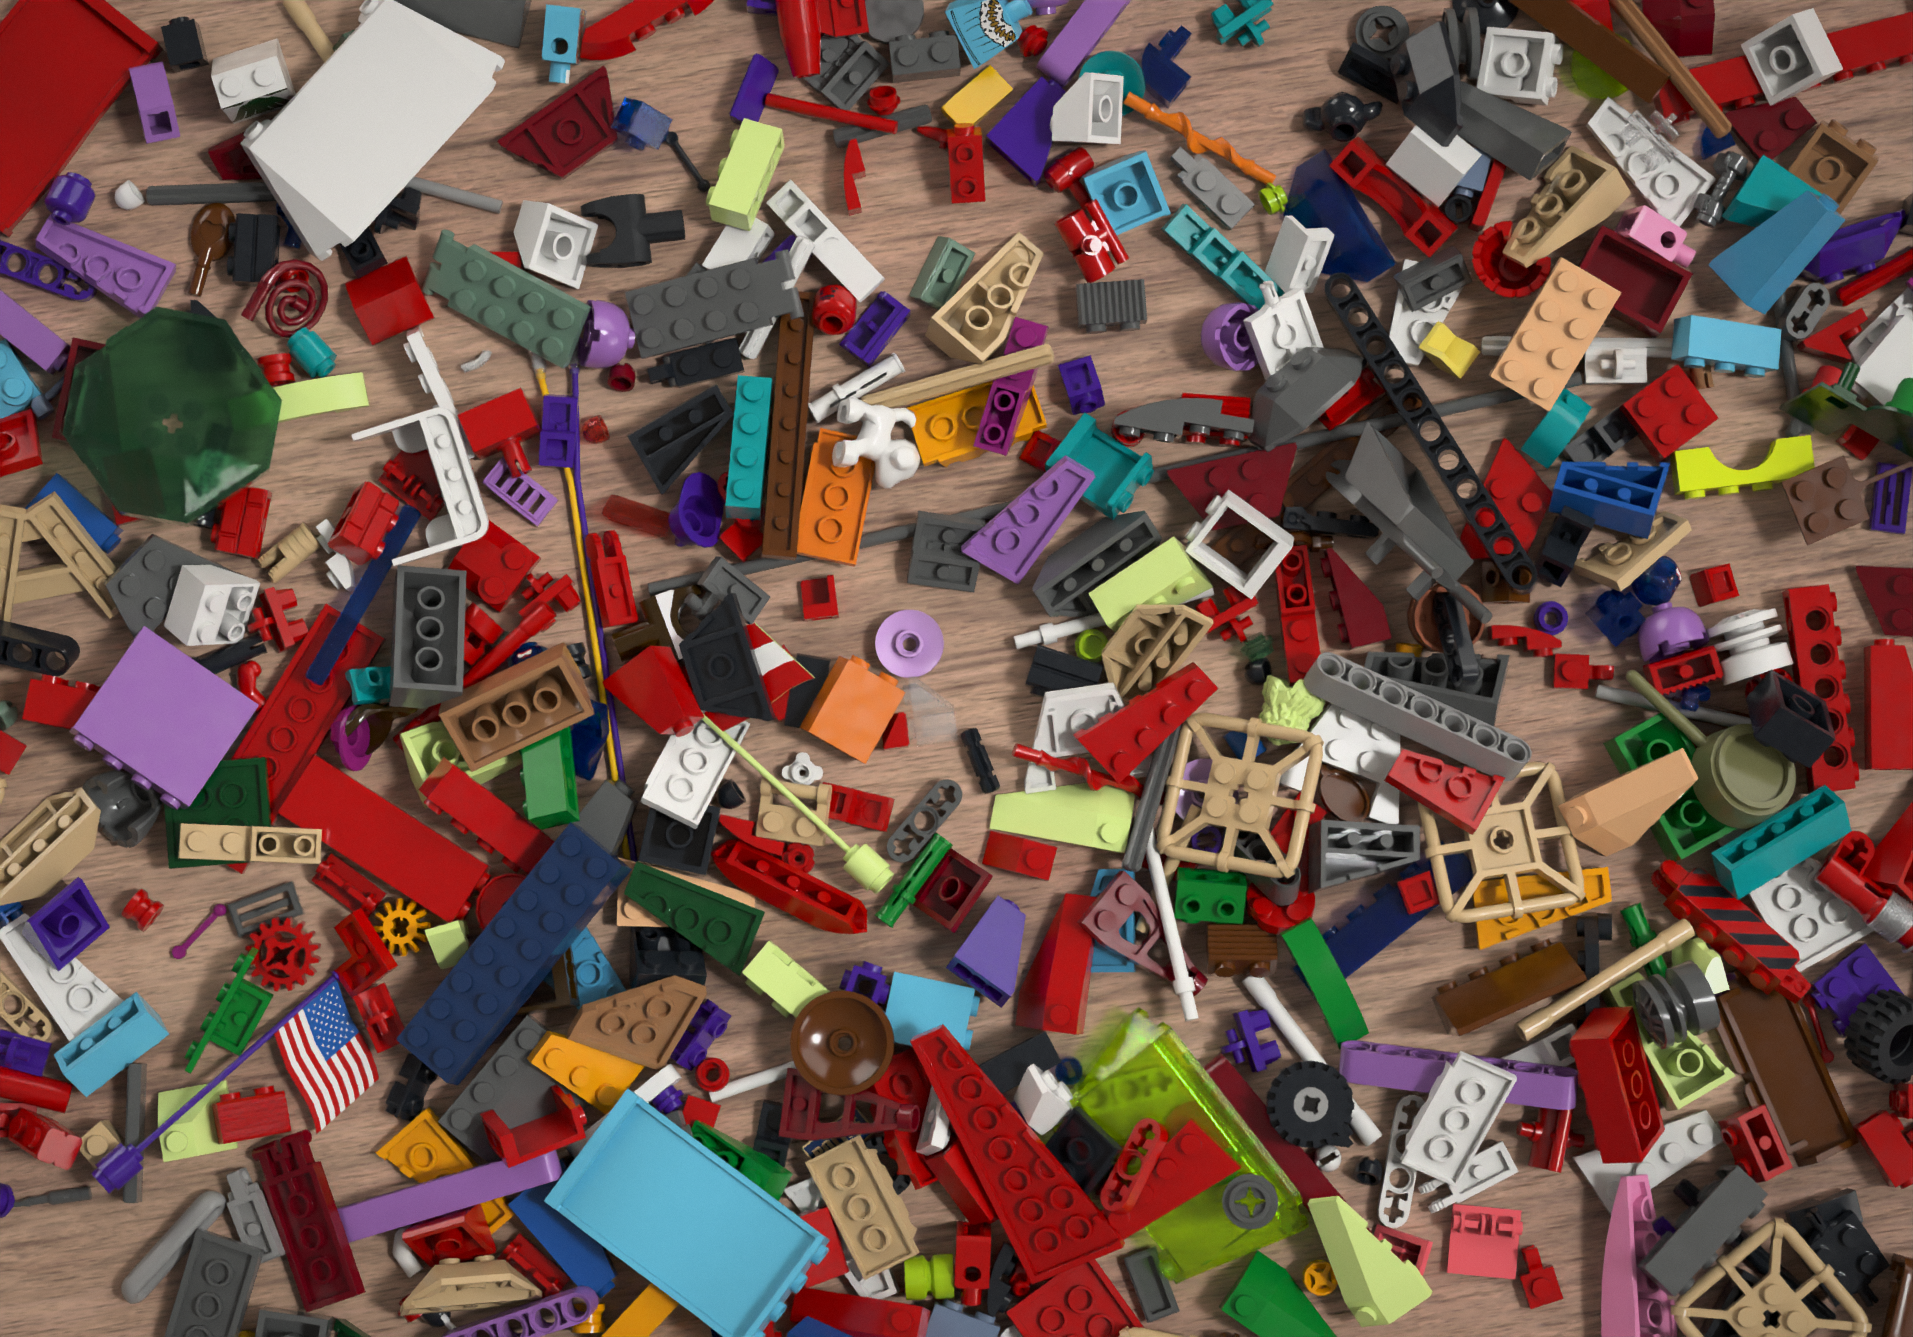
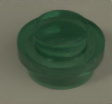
M1262 632L1253 634L1244 641L1245 646L1241 648V653L1243 656H1247L1250 662L1259 660L1274 651L1271 644L1274 640L1271 635L1264 636Z

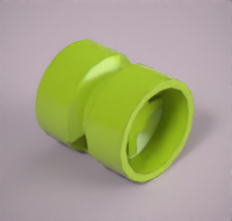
M952 1253L933 1254L930 1261H927L923 1255H915L904 1260L906 1300L926 1299L928 1293H932L935 1299L954 1298Z

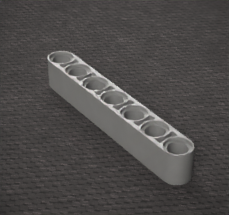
M1324 652L1320 654L1304 677V685L1313 695L1488 775L1493 776L1495 774L1506 777L1504 781L1515 779L1532 756L1530 746L1524 740L1334 653Z

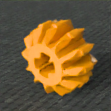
M397 898L396 911L389 902L384 903L383 906L388 915L376 913L374 917L377 920L383 921V926H374V929L377 933H384V936L380 937L384 944L390 941L387 949L393 954L399 944L400 956L404 957L408 954L407 944H409L414 952H419L421 949L416 939L428 942L427 936L420 933L421 928L429 929L432 927L431 922L420 923V919L428 914L427 910L422 909L414 914L417 907V902L414 900L410 901L405 910L403 898ZM399 918L400 921H409L410 925L406 927L408 932L406 936L403 933L396 934L394 931L398 927L396 921Z

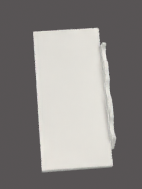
M702 719L694 724V730L687 735L676 737V735L670 736L643 789L645 792L640 801L694 829L698 827L736 754V751ZM744 721L725 732L740 745L749 729L750 723Z
M1462 1051L1458 1053L1452 1065L1446 1061L1444 1070L1434 1082L1426 1103L1422 1104L1414 1119L1409 1133H1406L1405 1151L1400 1158L1401 1163L1457 1187L1517 1081L1516 1075Z

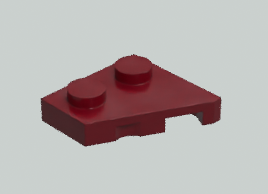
M1797 97L1784 99L1771 106L1769 103L1729 111L1724 114L1732 124L1731 130L1757 161H1759L1763 154L1773 160L1817 124V121Z

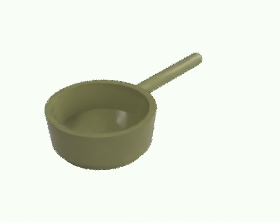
M1630 670L1626 673V680L1697 746L1691 764L1699 779L1693 784V788L1701 805L1712 817L1730 827L1740 829L1754 828L1771 818L1788 803L1796 783L1794 763L1789 761L1782 752L1774 747H1765L1760 744L1753 735L1752 724H1738L1706 737L1637 671Z

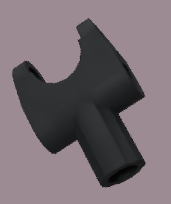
M643 194L610 196L581 206V215L583 217L605 219L616 228V236L612 244L607 248L601 249L600 252L586 256L587 265L591 267L627 268L652 263L650 244L685 240L682 210L646 214L645 197Z

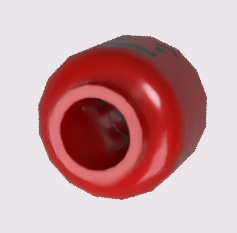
M827 285L820 288L814 296L811 316L813 324L821 332L830 335H841L848 332L853 327L856 319V297L846 287L841 285Z

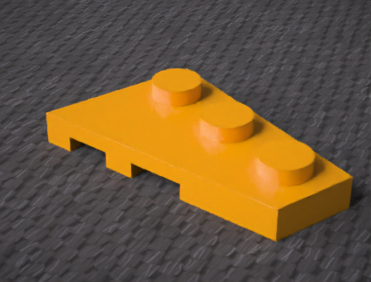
M546 1031L526 1058L530 1063L604 1114L612 1110L645 1067L644 1065L571 1041L566 1035Z

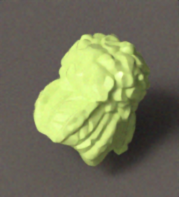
M1268 675L1262 690L1265 702L1262 705L1263 711L1259 714V718L1263 723L1307 731L1311 719L1319 716L1320 712L1323 711L1325 700L1310 693L1304 685V679H1299L1293 687H1289L1287 680ZM1267 737L1276 746L1297 743Z

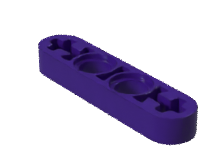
M0 240V254H2L3 248H7L1 256L0 274L77 302L90 301L96 295L97 289L86 281L85 283L89 285L88 291L82 290L77 295V289L64 283L66 271L70 270L54 259ZM15 254H22L26 258V266L21 272H12L9 269V259ZM45 266H55L58 270L56 281L50 284L43 283L40 278L41 270ZM70 272L67 276L69 279L77 282L82 280L73 272Z

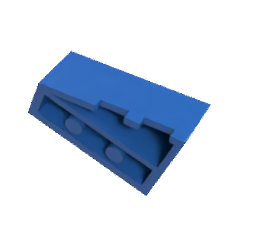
M1562 461L1553 489L1549 512L1560 514L1562 508L1566 505L1596 519L1594 523L1596 525L1648 539L1665 486L1670 463L1660 462L1659 466H1638V462H1627L1626 466H1606V462Z

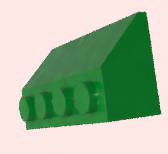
M1661 712L1603 743L1620 775L1681 748L1684 749L1690 762H1692L1693 754L1696 750L1692 741ZM1693 785L1650 827L1667 860L1670 859L1674 862L1684 859L1737 829L1727 826L1712 817L1698 800Z

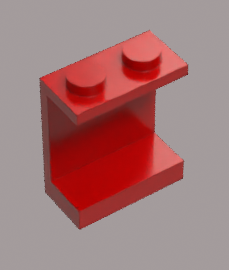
M557 1084L551 1086L557 1111L512 1129L507 1127L493 1109L480 1114L489 1145L508 1168L586 1138L583 1125L587 1124L585 1113L580 1104L575 1105L570 1093L565 1094Z

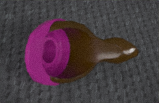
M370 703L353 705L342 710L331 724L330 740L340 755L344 766L350 771L362 770L368 763L372 753L384 743L390 733L393 720L409 716L419 708L389 706V703L386 705Z

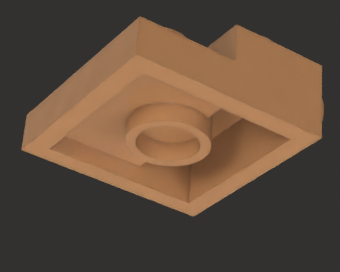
M1832 119L1828 124L1822 120L1787 171L1820 193H1825L1839 205L1836 211L1841 214L1878 163L1879 157L1874 155L1877 149L1866 140L1860 138L1856 143L1847 137L1846 134L1849 130L1841 123Z

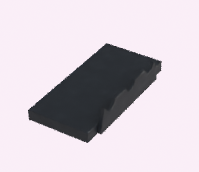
M1079 1106L1072 1109L1045 1145L1089 1198L1107 1180L1117 1160H1113L1123 1149Z

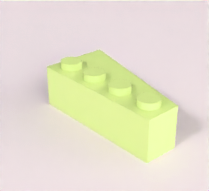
M1639 972L1631 973L1601 992L1600 995L1608 1008L1633 1006L1654 1089L1666 1111L1679 1110L1736 1076L1716 1058L1715 1053L1707 1044H1703L1697 1036L1692 1035L1688 1030L1686 1041L1680 1043L1674 1041V1045L1667 1049H1660L1656 1046L1642 1024L1633 998V984L1645 978Z

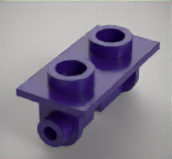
M707 999L704 1004L700 1005L690 1022L696 1030L693 1034L685 1030L670 1057L677 1061L676 1063L692 1071L695 1066L703 1062L707 1055V1049L715 1038L720 1037L725 1032L731 1015Z

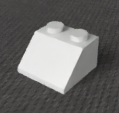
M1814 8L1792 14L1741 44L1770 106L1804 91L1843 70Z
M1085 72L1053 106V115L1050 120L1052 141L1121 144L1124 76Z

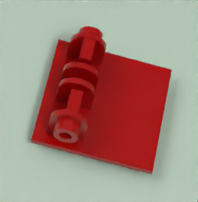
M401 450L393 461L389 460L382 469L384 472L378 481L429 521H432L444 507L445 503L428 450L416 453H408Z

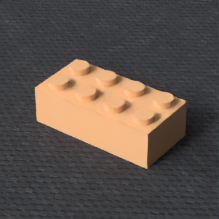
M1560 257L1489 376L1550 412L1622 292Z

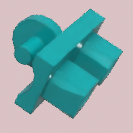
M1238 0L1245 12L1237 17L1234 16L1227 4L1222 5L1211 13V19L1218 30L1216 38L1221 45L1245 29L1246 32L1237 38L1239 44L1244 46L1252 40L1257 47H1260L1265 43L1261 33L1269 29L1270 26L1265 19L1257 25L1254 23L1271 12V7L1274 3L1271 0Z
M391 666L349 669L345 673L346 679L352 688V701L354 705L389 702Z

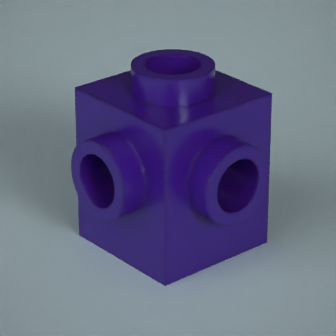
M863 961L861 967L854 965L852 971L845 970L839 989L862 994L877 1004H885L891 985L885 983L887 976L881 974L883 967ZM863 980H868L872 984V989L867 994L859 990V983Z

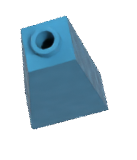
M1807 190L1715 257L1708 265L1747 306L1766 314L1844 223L1845 219L1836 211L1839 205L1825 193L1819 197Z

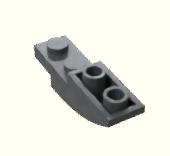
M1180 398L1149 403L1131 409L1115 417L1113 428L1120 429L1119 434L1128 437L1138 438L1140 433L1154 435L1153 440L1164 443H1173L1174 438L1181 439L1184 426L1190 427L1189 432L1193 434L1209 435L1211 430L1223 432V438L1243 441L1244 436L1250 437L1252 435L1254 419L1221 414L1223 400Z

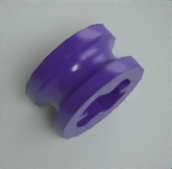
M1213 826L1203 828L1191 836L1192 848L1216 853L1222 845L1221 833ZM1209 831L1215 835V838L1212 839V841H1216L1213 848L1207 846L1201 849L1197 844L1201 842V840H1197L1198 834L1200 832L1202 834H1207Z

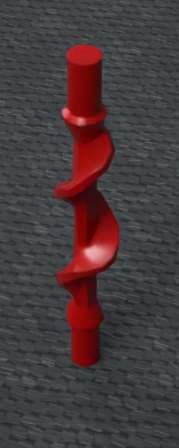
M1018 743L1015 744L1012 751L1013 757L1035 763L1036 766H1045L1050 771L1054 772L1061 769L1083 776L1093 791H1099L1103 786L1111 785L1129 791L1141 798L1145 784H1140L1130 774L1118 783L1110 774L1090 769L1088 761L1083 757H1070L1063 760L1050 756L1042 749L1039 751ZM1163 791L1162 797L1159 803L1160 805H1163L1164 798L1166 794L1165 791Z

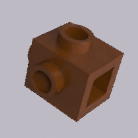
M1497 554V555H1499V556H1508V555H1510V554ZM1482 561V603H1530V593L1526 595L1513 593L1492 561ZM1520 569L1513 573L1512 580L1517 585L1524 586L1531 581V574L1527 570Z

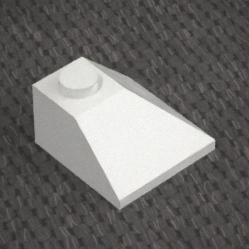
M523 200L513 233L524 268L574 289L580 288L587 265L586 256L590 254L598 224L549 203Z

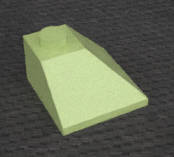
M227 1080L221 1081L159 1136L164 1162L238 1148L237 1142L218 1144L212 1109L213 1103L220 1102L219 1095L229 1094ZM207 1084L159 1092L158 1127Z

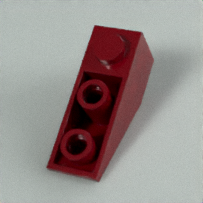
M1327 548L1324 551L1325 557L1320 558V564L1324 578L1330 577L1333 591H1329L1328 594L1332 610H1339L1342 623L1337 624V631L1341 644L1347 643L1348 649L1353 650L1389 641L1392 637L1383 604L1332 548Z

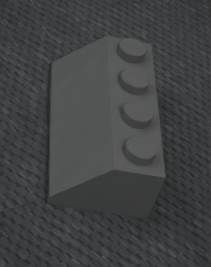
M532 0L394 1L455 33L519 49Z
M397 566L393 589L389 706L424 709L462 696L466 571Z

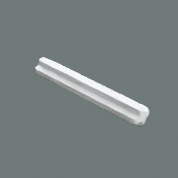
M798 236L789 251L795 279L784 282L785 290L794 288L815 248V243L807 237ZM778 317L772 318L773 325L746 333L739 346V351L743 356L750 359L757 358Z

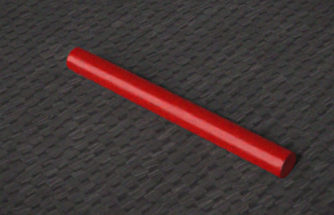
M768 93L765 99V106L890 134H896L898 129V121L771 93Z

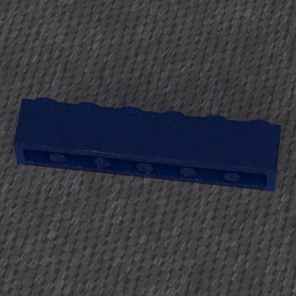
M1441 840V841H1440L1441 845H1445V843L1443 842V840ZM1464 853L1443 856L1452 894L1468 883L1473 877L1471 862ZM1427 859L1421 865L1414 862L1399 873L1403 878L1402 880L1430 871L1435 884L1430 859ZM1388 882L1373 894V897L1376 899L1366 908L1361 903L1346 915L1349 921L1340 929L1333 925L1321 935L1346 979L1438 905L1408 915L1397 884L1392 887ZM1295 963L1289 969L1314 1001H1316L1302 972Z

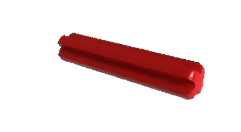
M1913 249L1837 290L1836 296L1842 306H1848L1913 270Z

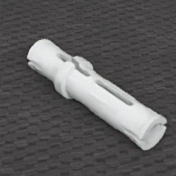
M892 353L891 356L866 369L842 385L838 383L833 385L832 391L808 403V409L816 422L819 423L824 418L838 411L841 400L850 397L858 399L900 373H904L905 369L898 356Z

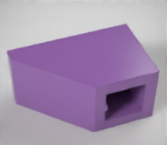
M163 61L129 68L146 143L180 137Z

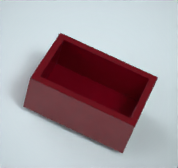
M1604 225L1595 233L1578 265L1579 268L1622 292L1609 315L1652 338H1656L1661 334L1693 273Z

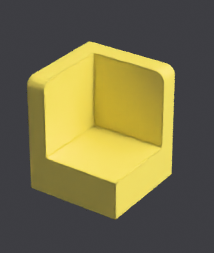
M1439 321L1436 322L1418 347L1439 369L1459 379L1463 377L1480 353L1473 344L1456 337L1445 324Z

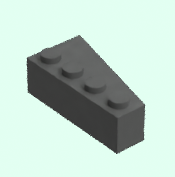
M1368 652L1364 667L1495 726L1505 686L1510 655L1497 654V659H1481L1480 654H1475L1479 669L1477 683L1472 686L1460 687L1454 686L1450 679L1444 653H1432V656L1415 657L1413 653Z
M1722 1164L1715 1173L1720 1179L1705 1185L1696 1195L1699 1204L1696 1207L1692 1205L1684 1210L1674 1223V1226L1677 1228L1674 1234L1671 1231L1666 1232L1637 1266L1667 1295L1675 1297L1677 1294L1681 1296L1685 1294L1695 1283L1692 1277L1701 1268L1703 1270L1709 1268L1719 1255L1716 1251L1725 1242L1728 1245L1738 1237L1742 1231L1739 1226L1747 1217L1750 1219L1754 1218L1764 1208L1765 1204L1762 1201L1768 1194L1738 1165Z

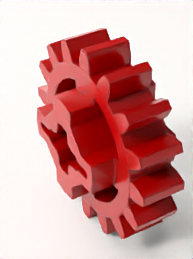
M277 916L272 918V927L265 921L259 925L262 934L255 931L250 934L255 944H248L245 950L250 952L252 947L259 950L251 964H254L256 967L251 976L255 977L261 974L263 976L261 982L263 987L271 981L274 983V991H279L283 984L286 985L288 991H292L295 988V981L301 986L307 983L304 974L313 976L317 972L311 964L321 961L320 956L314 955V951L320 948L321 944L311 942L310 939L315 935L314 930L308 933L303 931L306 922L302 921L295 926L293 925V917L288 916L284 924H281V920ZM279 931L292 933L296 938H285ZM263 943L268 948L266 959L262 960L261 955ZM292 945L295 946L290 951V954L287 955V958L272 962V959L277 956L276 954L279 953L280 949L283 950L285 948L288 949ZM304 947L305 961L303 966H301L302 963L299 960L300 949ZM270 970H283L286 973V975L289 974V976L277 975L271 972Z

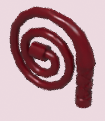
M297 259L279 262L260 278L261 280L246 304V308L241 313V316L253 322L257 315L256 313H258L267 294H269L265 305V319L271 331L283 338H291L298 330L304 327L311 330L319 322L328 302L327 281L322 271L312 263ZM293 269L307 270L316 277L320 284L321 299L312 319L304 326L292 331L283 330L277 326L273 318V305L278 295L285 289L295 286L303 288L307 292L309 302L298 295H287L281 299L277 307V314L282 323L287 326H297L308 320L314 312L317 302L315 291L307 281L289 279L275 286L270 294L269 292L278 278L286 271ZM289 304V307L302 314L297 318H289L285 315V306Z

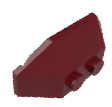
M1641 0L1642 13L1678 58L1712 55L1715 22L1714 0Z

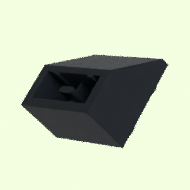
M631 927L629 965L631 989L674 975L705 986L707 973L703 950L671 927Z

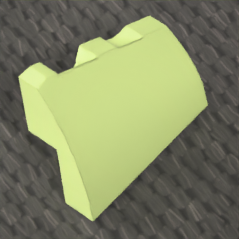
M1699 937L1692 940L1689 939L1672 950V967L1691 960L1704 973L1714 994L1729 990L1720 955L1713 949H1709Z

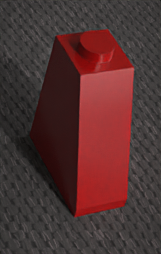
M650 645L602 681L604 687L659 734L676 735V737L687 735L694 730V724L704 718L671 647Z
M955 1130L950 1133L947 1145L942 1150L929 1155L924 1161L971 1225L984 1222L991 1224L999 1218Z

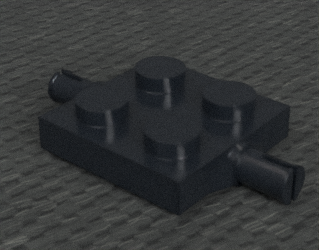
M1818 1208L1810 1209L1811 1213L1807 1211L1805 1217L1815 1229L1809 1240L1806 1241L1807 1244L1825 1265L1830 1264L1835 1270L1834 1276L1850 1295L1858 1293L1866 1307L1874 1306L1872 1301L1877 1303L1879 1299L1869 1284L1873 1278L1887 1269L1890 1264L1855 1212L1849 1209L1837 1219L1826 1222ZM1800 1257V1259L1802 1260V1262L1804 1263V1265L1806 1266V1268L1808 1269V1271L1810 1272V1274H1811V1275L1815 1274V1273L1809 1268V1266L1804 1262V1260ZM1823 1283L1819 1284L1829 1302L1835 1307L1838 1306L1840 1303Z

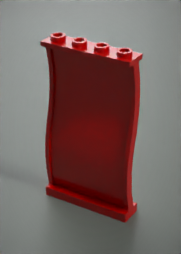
M19 0L0 23V231L7 237L13 234L12 230L50 188L54 179L65 169L100 119L131 83L129 68L147 65L153 58L156 59L163 50L157 41L105 0Z

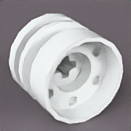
M1775 608L1769 610L1753 609L1730 616L1706 630L1709 638L1724 634L1726 640L1714 645L1716 651L1729 650L1730 657L1720 662L1723 672L1721 678L1723 685L1741 681L1768 672L1771 669L1774 670L1793 664L1787 642L1770 644L1768 638L1782 630L1781 624L1765 628L1763 622L1778 616Z

